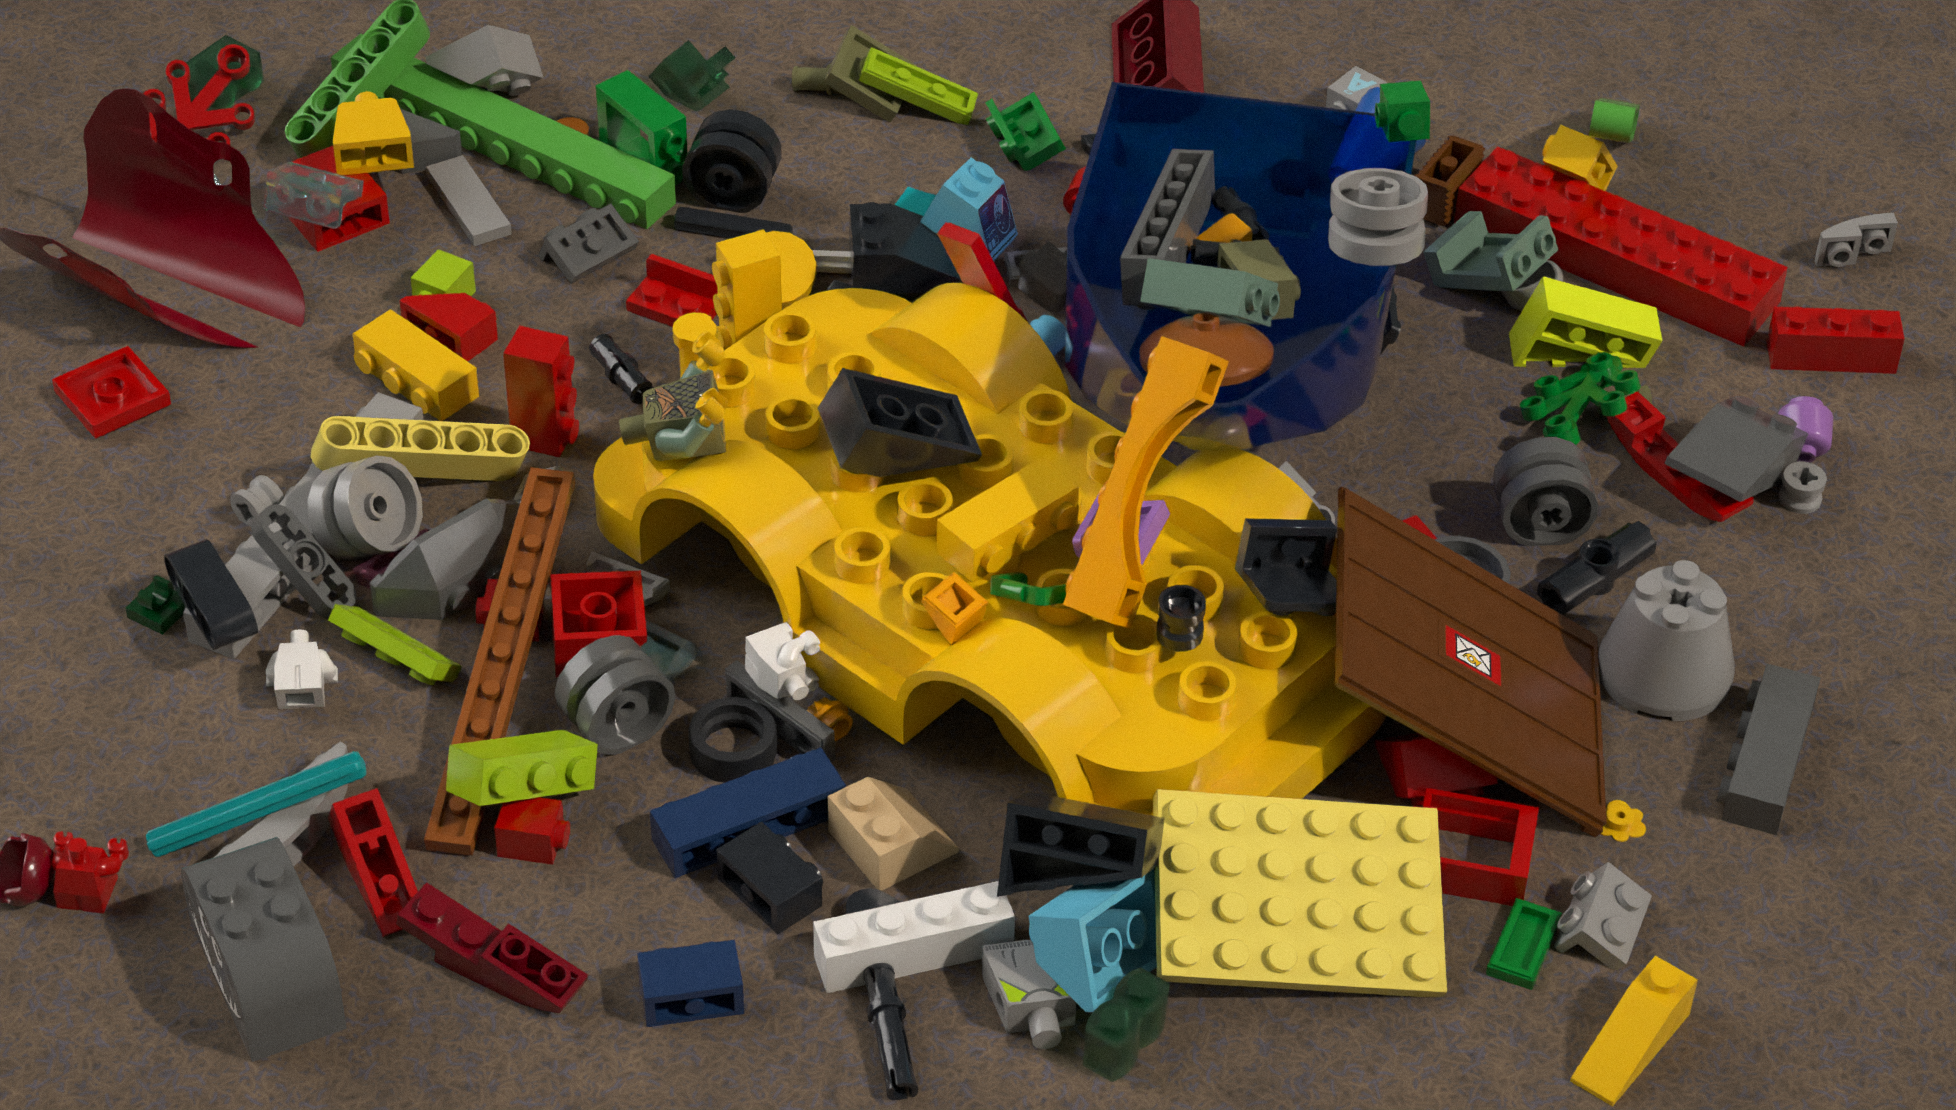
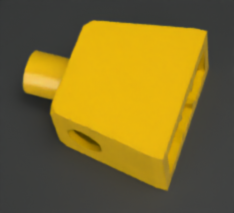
M366 91L358 94L355 101L343 102L338 105L333 135L337 176L414 168L410 130L396 99H378L375 93Z

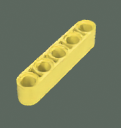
M333 416L322 423L311 449V459L317 468L324 471L336 465L356 462L378 455L392 457L404 465L413 477L504 481L514 477L519 471L529 450L530 441L523 430L512 425Z

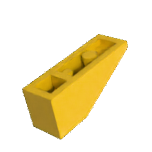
M1654 956L1628 987L1573 1073L1570 1082L1613 1107L1690 1015L1698 979L1663 959Z

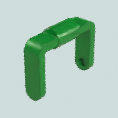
M1021 572L991 576L990 594L1038 606L1060 604L1064 602L1066 597V584L1044 588L1027 584V575Z

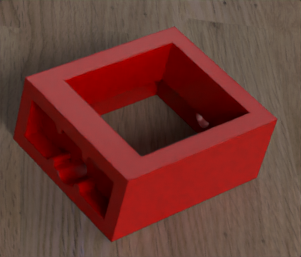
M1426 788L1423 808H1437L1439 830L1514 843L1509 869L1440 857L1442 894L1513 906L1516 898L1524 900L1539 807Z

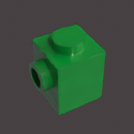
M1421 80L1380 84V103H1375V122L1377 128H1383L1388 142L1430 139V99Z

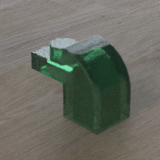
M688 40L663 59L648 77L666 97L694 111H699L730 88L724 81L729 76L725 69L736 57L725 46L706 60Z

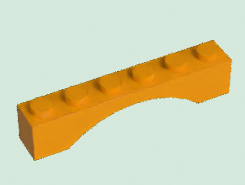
M1161 336L1158 346L1153 349L1147 363L1148 374L1142 390L1137 393L1132 402V417L1126 434L1119 440L1114 454L1115 463L1109 480L1100 489L1098 496L1099 507L1092 525L1084 533L1082 539L1083 551L1077 567L1067 579L1065 587L1066 597L1063 605L1106 622L1131 629L1147 586L1141 564L1138 537L1140 512L1147 484L1160 457L1172 440L1194 418L1213 406L1229 361L1210 352Z

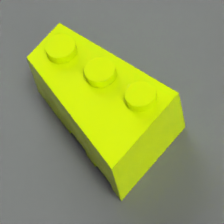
M1544 276L1509 332L1514 367H1526V361H1551L1552 367H1565L1566 362H1586L1594 354L1607 352L1611 356L1619 357L1623 368H1646L1663 341L1656 307Z

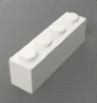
M998 881L814 921V958L826 993L866 985L863 979V972L869 967L872 970L873 978H875L872 967L875 963H888L892 965L895 972L894 977L898 978L982 959L983 945L1014 942L1015 915L1007 895L997 897Z

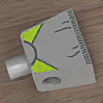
M1023 940L983 945L982 977L1006 1032L1030 1031L1032 1043L1039 1049H1049L1058 1045L1062 1039L1059 1027L1075 1025L1076 1002L1036 963L1032 941Z

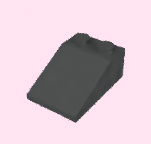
M1735 396L1717 403L1667 456L1665 464L1741 502L1782 483L1785 468L1789 464L1797 462L1808 433L1797 428V423L1793 419L1780 414L1770 415L1758 409L1759 404L1754 400L1744 396Z

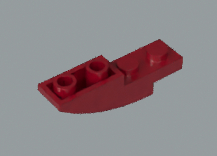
M427 882L397 915V926L436 950L434 956L436 963L519 1004L543 1011L561 1013L588 980V974L508 923L501 931Z

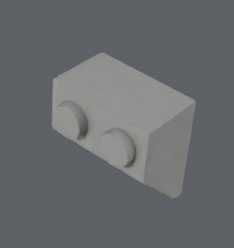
M487 25L425 57L428 65L464 82L488 88L489 91L507 92L511 96L529 91L531 84L544 78L530 35Z

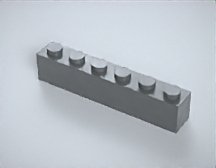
M1172 149L1120 257L1123 305L1136 306L1142 310L1158 308L1140 302L1148 258L1186 263L1191 251V245L1193 246L1192 241L1197 238L1212 205L1211 200L1215 192L1214 151Z

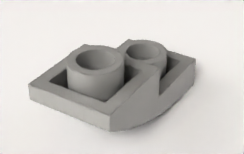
M1894 213L1854 218L1821 232L1814 260L1816 267H1842L1856 264L1858 253L1878 254L1880 252H1891L1898 224Z

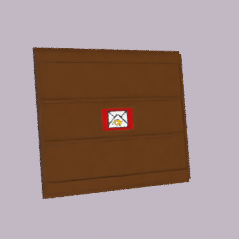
M1341 486L1338 489L1335 686L1580 824L1582 832L1597 837L1603 832V826L1607 824L1597 635Z

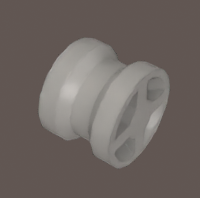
M1798 461L1789 464L1783 472V485L1778 494L1779 502L1789 511L1798 514L1815 512L1822 503V492L1827 482L1826 473L1819 466L1809 462Z
M259 475L250 482L247 490L240 489L232 494L230 502L238 519L251 527L254 518L270 505L280 504L284 499V495L273 480L267 476Z

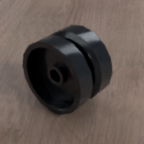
M733 109L714 112L703 120L682 165L683 181L689 192L700 203L709 208L738 213L750 212L762 203L768 192L772 178L782 158L781 143L775 131L763 119L753 114Z

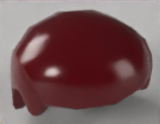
M21 833L20 837L11 836L5 841L0 851V903L21 907L38 901L51 886L55 870L51 865L53 851L43 838Z

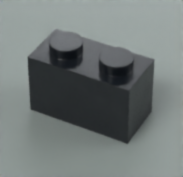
M763 822L756 824L716 849L718 879L777 935L822 907V886L824 882L818 868L813 863L805 862L792 850L784 836L774 834Z

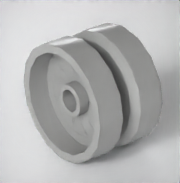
M1364 168L1349 171L1338 176L1331 184L1330 206L1334 215L1329 220L1328 242L1330 249L1341 258L1370 266H1391L1406 263L1418 257L1423 251L1425 244L1426 228L1423 218L1427 213L1428 202L1426 184L1413 175L1386 168Z
M376 455L356 462L336 465L322 471L312 483L307 499L308 520L314 537L326 552L339 560L357 561L374 555L388 554L403 549L418 535L423 518L422 497L416 480L404 465L392 457Z

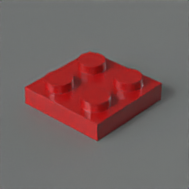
M129 346L52 379L54 392L95 439L171 405L169 391Z

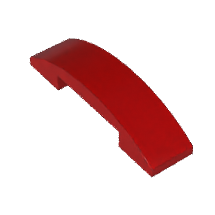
M1638 391L1625 397L1627 403V410L1615 416H1606L1615 434L1642 470L1693 512L1708 519L1723 522L1753 505V497L1740 502L1666 465L1667 456L1676 448L1678 443L1663 430L1666 417Z

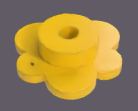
M1621 800L1609 802L1606 808L1607 824L1603 826V832L1600 835H1612L1614 840L1625 842L1629 839V836L1637 838L1645 834L1646 826L1641 822L1643 813L1640 810L1631 809L1626 802Z

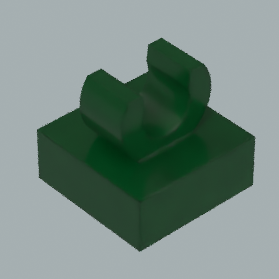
M155 575L153 582L144 590L141 589L137 597L125 607L127 618L162 635L184 615L183 612L186 608L180 596L174 590L171 581Z

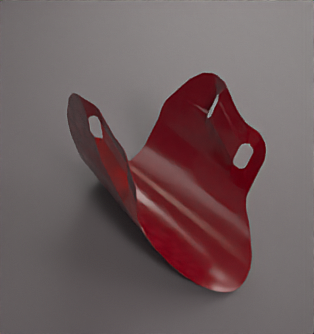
M131 88L115 89L101 99L84 128L83 140L87 160L88 195L82 219L72 238L301 328L305 317L303 290L287 259L273 239L259 224L252 212L250 168L241 152L225 142L208 140L190 130L152 98L138 90ZM149 112L152 113L156 122L157 142H154L150 134ZM224 159L231 162L232 182L228 185H217L214 182L213 166L217 160ZM0 228V240L15 252L177 331L220 345L258 348L256 345L135 293L125 280L118 277L108 268L81 256L51 238L25 234L8 228ZM47 244H55L67 256L54 257L49 255L43 247Z

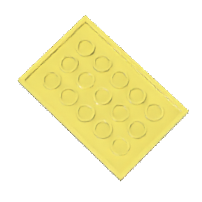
M1157 789L1153 795V816L1165 818L1158 866L1154 868L1157 981L1412 997H1443L1447 993L1437 808Z

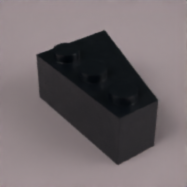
M1026 791L1007 803L997 897L1023 891L1052 890L1061 886L1090 885L1142 878L1158 866L1165 818Z

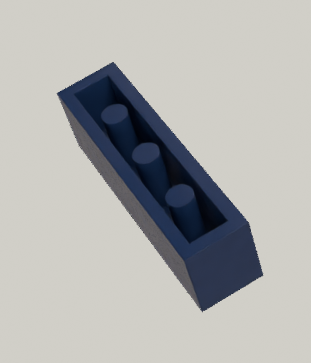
M820 747L650 810L651 840L674 878L717 863L716 849L760 822H763L774 834H781L786 837L828 821V796L845 788L846 784Z

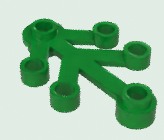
M1607 352L1594 354L1586 360L1580 371L1560 380L1555 375H1548L1537 379L1534 382L1537 396L1528 397L1520 402L1523 419L1526 421L1539 420L1548 413L1566 406L1561 414L1554 415L1545 421L1546 427L1543 429L1544 437H1557L1571 441L1577 445L1580 442V435L1576 422L1588 403L1591 401L1601 408L1602 414L1605 416H1615L1627 410V403L1624 395L1633 394L1641 388L1638 373L1635 370L1621 371L1623 369L1622 361L1617 356H1611ZM1614 386L1615 391L1607 392L1603 388Z

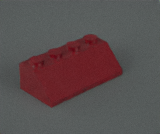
M1142 0L1112 23L1115 120L1117 122L1179 123L1187 116L1197 113L1201 106L1205 104L1199 7L1191 0Z

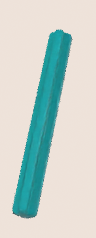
M352 751L149 830L146 834L147 847L155 857L169 854L362 779L367 774L366 764L358 752Z

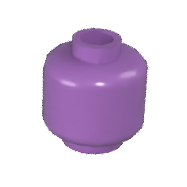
M1808 396L1796 397L1778 411V414L1793 419L1797 423V428L1808 433L1797 462H1813L1816 457L1822 456L1829 451L1832 446L1833 414L1823 405L1821 400Z

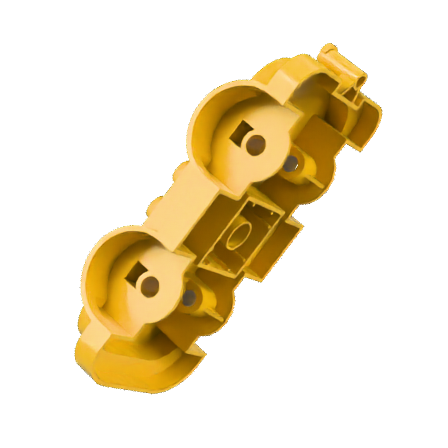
M963 283L938 285L913 303L887 292L863 288L828 290L804 297L779 313L772 315L762 325L724 350V359L719 365L715 367L709 366L708 369L713 370L719 393L728 401L724 415L726 452L658 461L654 459L649 440L625 445L621 437L601 454L594 468L593 478L597 524L604 537L615 547L640 564H643L701 521L729 539L738 557L753 575L772 588L781 610L783 622H787L793 630V639L799 638L803 632L810 630L820 640V651L818 653L808 655L805 651H802L801 654L806 667L811 668L819 677L818 683L821 689L903 745L961 698H964L994 719L1003 737L1023 759L1051 777L1060 798L1152 816L1153 795L1157 789L1302 799L1362 747L1376 733L1387 717L1386 714L1335 686L1336 613L1332 616H1322L1304 611H1293L1290 615L1273 614L1263 607L1235 570L1245 518L1326 520L1311 498L1290 477L1268 461L1241 449L1226 446L1204 448L1192 454L1178 466L1162 456L1160 457L1147 484L1143 501L1164 500L1170 516L1142 565L1147 586L1131 629L1098 619L1065 606L1063 603L1038 606L990 594L991 576L1013 572L1025 573L1028 577L1027 584L1044 588L1066 584L1069 575L1076 569L1080 559L1075 554L1072 540L1098 496L1101 487L1109 480L1115 463L1114 454L1116 446L1126 433L1119 431L1072 402L1062 371L1038 333L1007 303L995 295L972 285ZM688 313L679 317L673 324L674 344L679 348L680 378L691 361H698L700 358L692 350L698 336L708 331L718 339L717 326L712 321L711 316L707 314ZM842 368L955 394L959 398L982 456L977 462L883 477L851 473L841 469L818 411V406ZM1040 457H1043L1079 486L1078 519L1068 528L1059 530L1041 541L1034 549L1025 551L1005 563L998 571L989 573L974 583L936 553L937 519ZM1335 538L1329 571L1336 580L1337 538ZM955 572L985 598L988 604L980 623L954 644H950L923 606L921 600L927 593ZM1174 585L1195 587L1202 592L1206 600V611L1203 618V639L1201 644L1195 649L1186 652H1176L1165 648L1160 644L1156 636V626L1159 618V596L1166 588Z

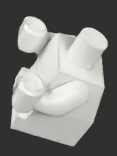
M787 622L746 637L745 669L759 688L776 699L792 696L794 700H801L809 692L819 687V677L811 668L806 667L801 652L805 651L808 655L818 653L820 651V640L810 630L803 632L799 638L793 639V630Z
M293 630L290 633V643H280L278 651L273 653L266 667V686H274L278 709L325 707L324 683H338V668L333 664L326 651L318 649L317 642H309V633L306 630Z

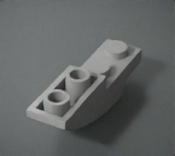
M340 741L326 753L318 755L302 771L347 754V746ZM348 784L261 818L244 835L233 843L224 846L215 857L278 837L294 867L315 846L330 825L328 815L332 803L344 799Z

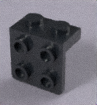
M1245 518L1235 570L1263 607L1273 614L1290 615L1293 611H1304L1322 616H1332L1336 613L1337 580L1330 573L1329 566L1338 528L1331 520Z

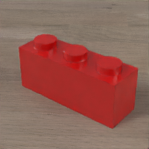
M1774 306L1766 342L1770 367L1775 370L1896 374L1905 337L1900 311Z
M519 325L503 352L509 424L520 428L526 433L530 441L529 451L560 458L566 445L574 444L579 432V420L574 418L577 390L572 387L571 378L575 360L574 356L570 355L569 338L568 336Z

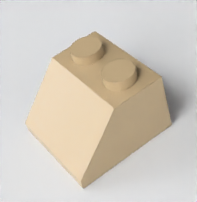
M866 777L828 796V832L878 890L882 891L959 852L956 844L907 788Z

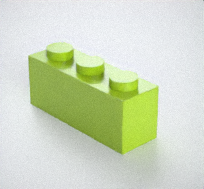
M556 730L449 745L446 791L478 806L591 790L594 789L598 744L566 730Z

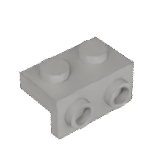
M1607 862L1592 873L1589 871L1584 872L1571 888L1573 899L1569 908L1558 921L1557 928L1560 929L1554 948L1564 953L1571 947L1579 944L1606 966L1618 970L1628 962L1652 895L1611 863Z

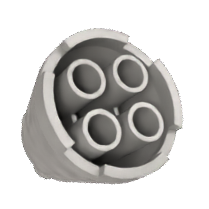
M1680 560L1675 562L1673 566L1658 567L1637 578L1634 588L1601 641L1598 653L1600 681L1604 689L1615 701L1636 714L1640 710L1652 715L1671 717L1672 721L1696 719L1717 709L1726 700L1731 689L1735 674V663L1726 605L1727 597L1718 583L1701 572L1697 564L1688 560Z

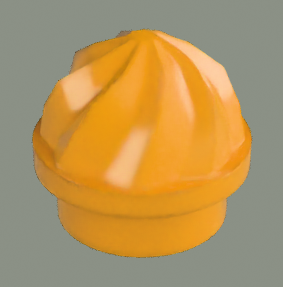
M823 697L819 701H814L807 709L809 713L834 730L835 742L846 736L852 727L853 719L848 714V707L841 701Z

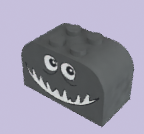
M278 837L181 869L190 923L252 1062L347 1029L340 982L328 941L292 862Z

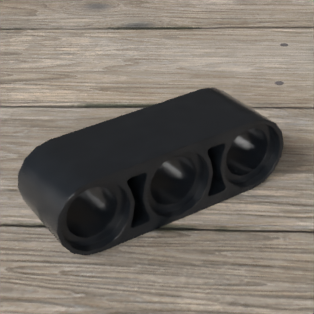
M208 539L164 555L165 567L172 585L213 650L258 633L257 622L249 602Z

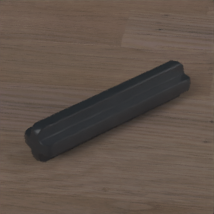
M688 207L677 208L674 216V228L676 230L729 239L763 229L765 232L779 231L793 234V227L789 223Z

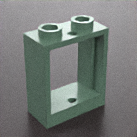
M1148 258L1140 302L1173 313L1195 315L1202 312H1210L1228 316L1247 324L1271 327L1272 317L1277 314L1279 309L1280 295L1277 291L1278 283L1248 272Z

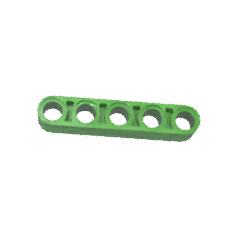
M413 0L393 1L289 120L285 127V135L298 158L333 146L338 105L343 102H353L358 94L366 91L375 93L379 99L426 44L430 37V30L417 3Z
M1605 98L1597 99L1593 109L1589 137L1630 143L1634 140L1640 104Z

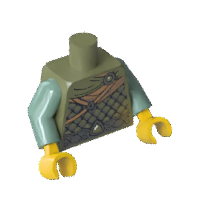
M708 331L699 335L693 344L692 350L700 358L698 361H691L680 380L645 391L643 393V414L619 419L620 431L625 445L649 440L654 459L658 461L726 452L724 415L728 401L719 393L713 370L708 369L709 366L715 367L719 365L724 359V349L721 347L719 339Z

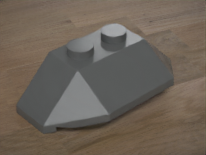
M486 498L412 540L391 561L384 574H378L370 582L373 612L379 617L443 620L455 612H462L468 609L477 600V597L485 595L487 579H499L520 505L514 500L504 501Z

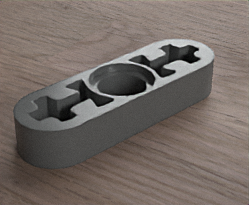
M273 504L266 507L254 518L251 525L254 539L317 614L329 619L335 604L354 605L356 601L354 585L290 509L283 505ZM277 522L281 529L273 533L269 525ZM292 539L295 543L286 550L283 545ZM295 552H303L311 558L313 562L312 572L303 571L297 566L294 559ZM322 574L324 579L316 585L313 580ZM334 590L339 598L331 602L327 595Z

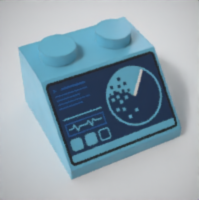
M973 158L964 163L942 185L920 221L936 234L945 222H950L980 234L993 261L1002 254L1018 235L1004 180L995 175L994 170L989 165L976 161Z

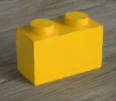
M1560 125L1556 135L1552 134L1549 136L1542 152L1543 162L1546 166L1606 191L1618 167L1604 142L1563 125Z

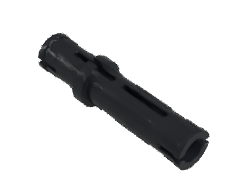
M875 963L872 965L875 978H873L872 970L869 967L863 972V979L866 983L869 1005L866 1011L867 1018L875 1028L887 1097L892 1101L908 1099L906 1087L909 1088V1093L912 1097L917 1095L919 1088L914 1075L903 1021L906 1017V1007L904 1001H901L898 997L894 977L895 972L892 965L888 963Z

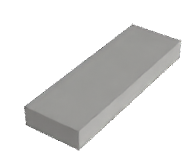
M463 155L426 166L428 179L474 246L512 234L510 222Z

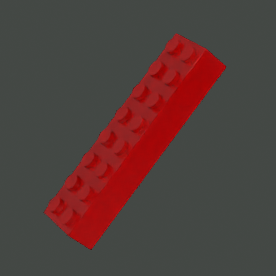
M1497 146L1458 188L1454 223L1468 211H1479L1483 214L1488 233L1519 234L1539 215L1548 216L1558 247V251L1548 260L1553 261L1560 269L1642 304L1656 307L1657 310L1740 346L1744 347L1773 312L1774 306H1778L1781 302L1787 266Z

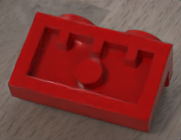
M650 254L646 259L647 277L626 300L627 311L673 327L674 322L679 317L688 313H704L711 316L713 320L717 315L713 296L718 294V285L712 274L655 254Z

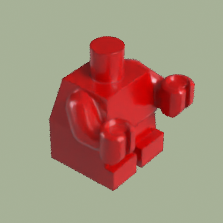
M63 831L57 832L53 838L55 848L53 849L51 859L52 868L56 871L53 892L57 908L104 914L118 879L117 873L120 871L123 861L129 856L126 840L121 839L120 843H118L117 838L110 839L107 843L108 857L103 848L87 846V842L83 838H73L70 832H67V836H64Z

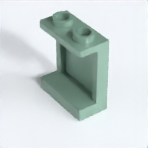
M1468 211L1423 253L1433 284L1440 288L1513 292L1556 253L1558 247L1548 216L1539 215L1519 234L1488 233L1482 212Z

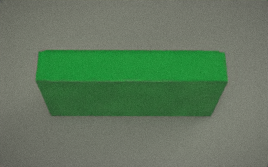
M1516 898L1487 965L1486 975L1532 990L1558 929L1557 924L1562 913Z

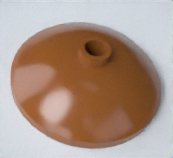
M1210 312L1186 316L1160 327L1144 340L1139 350L1140 364L1147 373L1149 356L1153 349L1158 346L1161 336L1219 356L1229 361L1220 387L1243 383L1262 375L1271 367L1274 359L1272 343L1258 329L1237 319Z

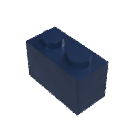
M735 940L711 941L699 945L669 949L659 948L653 951L637 953L639 984L646 1027L744 1014L743 981Z

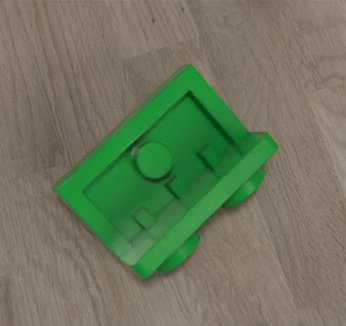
M1035 92L1001 112L992 98L985 102L992 114L986 118V121L997 139L1002 136L1005 138L998 143L1010 163L1017 159L1023 170L1028 171L1066 149Z

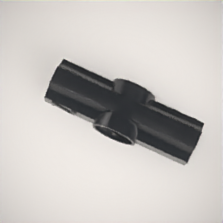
M1638 520L1635 523H1627L1605 539L1597 538L1585 541L1581 545L1577 558L1538 584L1537 594L1543 604L1558 613L1566 614L1591 596L1604 595L1610 592L1617 578L1655 553L1657 542L1653 539L1650 528Z

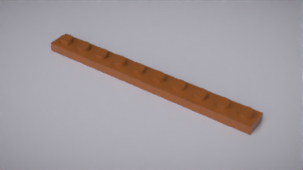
M530 467L451 745L506 737L575 488L574 472ZM447 757L424 837L426 850L473 856L487 805L478 806L446 791Z

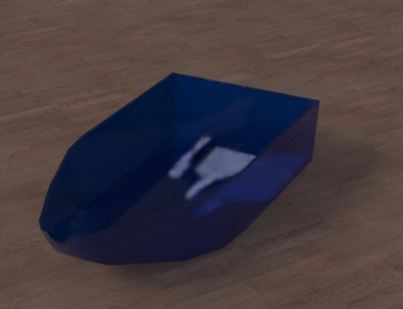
M1112 82L1067 226L1065 366L1086 400L1126 425H1129L1132 417V402L1137 393L1142 390L1148 374L1140 364L1139 350L1141 344L1160 327L1180 318L1191 316L1173 313L1161 308L1142 310L1136 306L1123 305L1120 257L1172 149L1214 151L1215 191L1223 186H1227L1228 190L1230 187H1233L1241 200L1253 207L1257 214V221L1269 233V242L1272 246L1279 247L1280 255L1283 256L1286 265L1299 278L1301 294L1299 300L1295 301L1293 318L1272 320L1271 327L1248 324L1258 329L1272 343L1274 359L1271 367L1265 373L1252 380L1219 387L1213 406L1194 418L1172 440L1171 444L1193 450L1246 449L1324 432L1362 406L1379 364L1396 265L1370 266L1354 263L1339 257L1330 249L1328 242L1329 220L1334 215L1330 206L1331 184L1340 175L1364 168H1386L1403 171L1411 175L1417 140L1388 142L1383 128H1377L1375 113ZM1211 205L1198 236L1223 218L1213 205ZM1190 254L1186 260L1187 264H1190Z

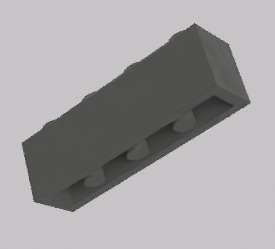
M1766 664L1762 680H1752L1746 706L1753 707L1752 713L1743 710L1736 737L1744 739L1743 744L1734 742L1732 745L1727 769L1734 771L1733 777L1723 775L1717 797V802L1725 804L1722 821L1777 835L1821 677Z

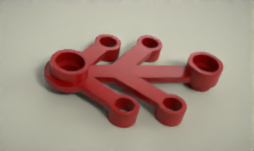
M231 44L219 51L217 56L218 71L192 102L188 88V82L191 77L188 64L182 60H173L168 63L165 70L166 78L169 84L172 85L177 120L187 128L197 130L233 125L239 130H247L254 125V109L247 103H238L232 108L207 111L232 80L241 79L248 74L250 58L245 48L240 45ZM231 62L241 64V67L238 69H229L227 66ZM176 69H181L185 72V74L179 78L173 77L171 75V73ZM149 89L143 93L150 98L159 99L161 101L159 105L166 110V99L162 91ZM149 112L151 137L154 142H157L156 122L152 113ZM240 112H246L250 116L247 120L240 121L236 119V115ZM214 132L206 138L212 141L225 142L231 146L229 137L222 132Z

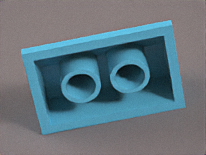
M1155 869L1142 878L1090 885H1074L1028 916L1030 923L1029 936L1034 946L1036 963L1085 1012L1097 1011L1157 967Z

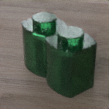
M1141 967L1126 974L1116 986L1113 999L1106 1001L1096 1008L1087 1021L1083 1066L1111 1082L1125 1076L1135 1065L1139 1050L1152 1044L1165 1027L1170 983Z

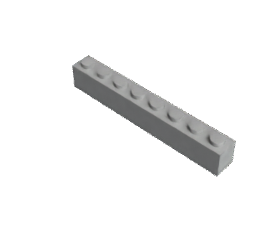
M379 392L366 406L361 407L356 414V417L424 420L421 407ZM312 462L308 472L295 486L289 488L279 505L290 509L314 537L308 520L307 499L312 483L322 470L317 468ZM277 522L269 525L273 533L281 529ZM253 535L238 546L234 556L225 565L249 602L259 631L293 592L295 587L256 542ZM291 539L283 546L287 550L295 542ZM295 552L294 559L297 566L303 571L310 572L313 568L311 558L303 552ZM185 608L183 612L189 642L235 659L255 636L253 635L213 650L188 609Z

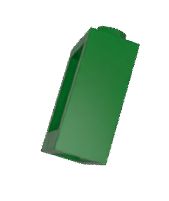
M629 70L597 84L596 99L599 141L674 174L675 185L683 181L682 165L688 154L686 116ZM640 129L648 135V141L641 136Z

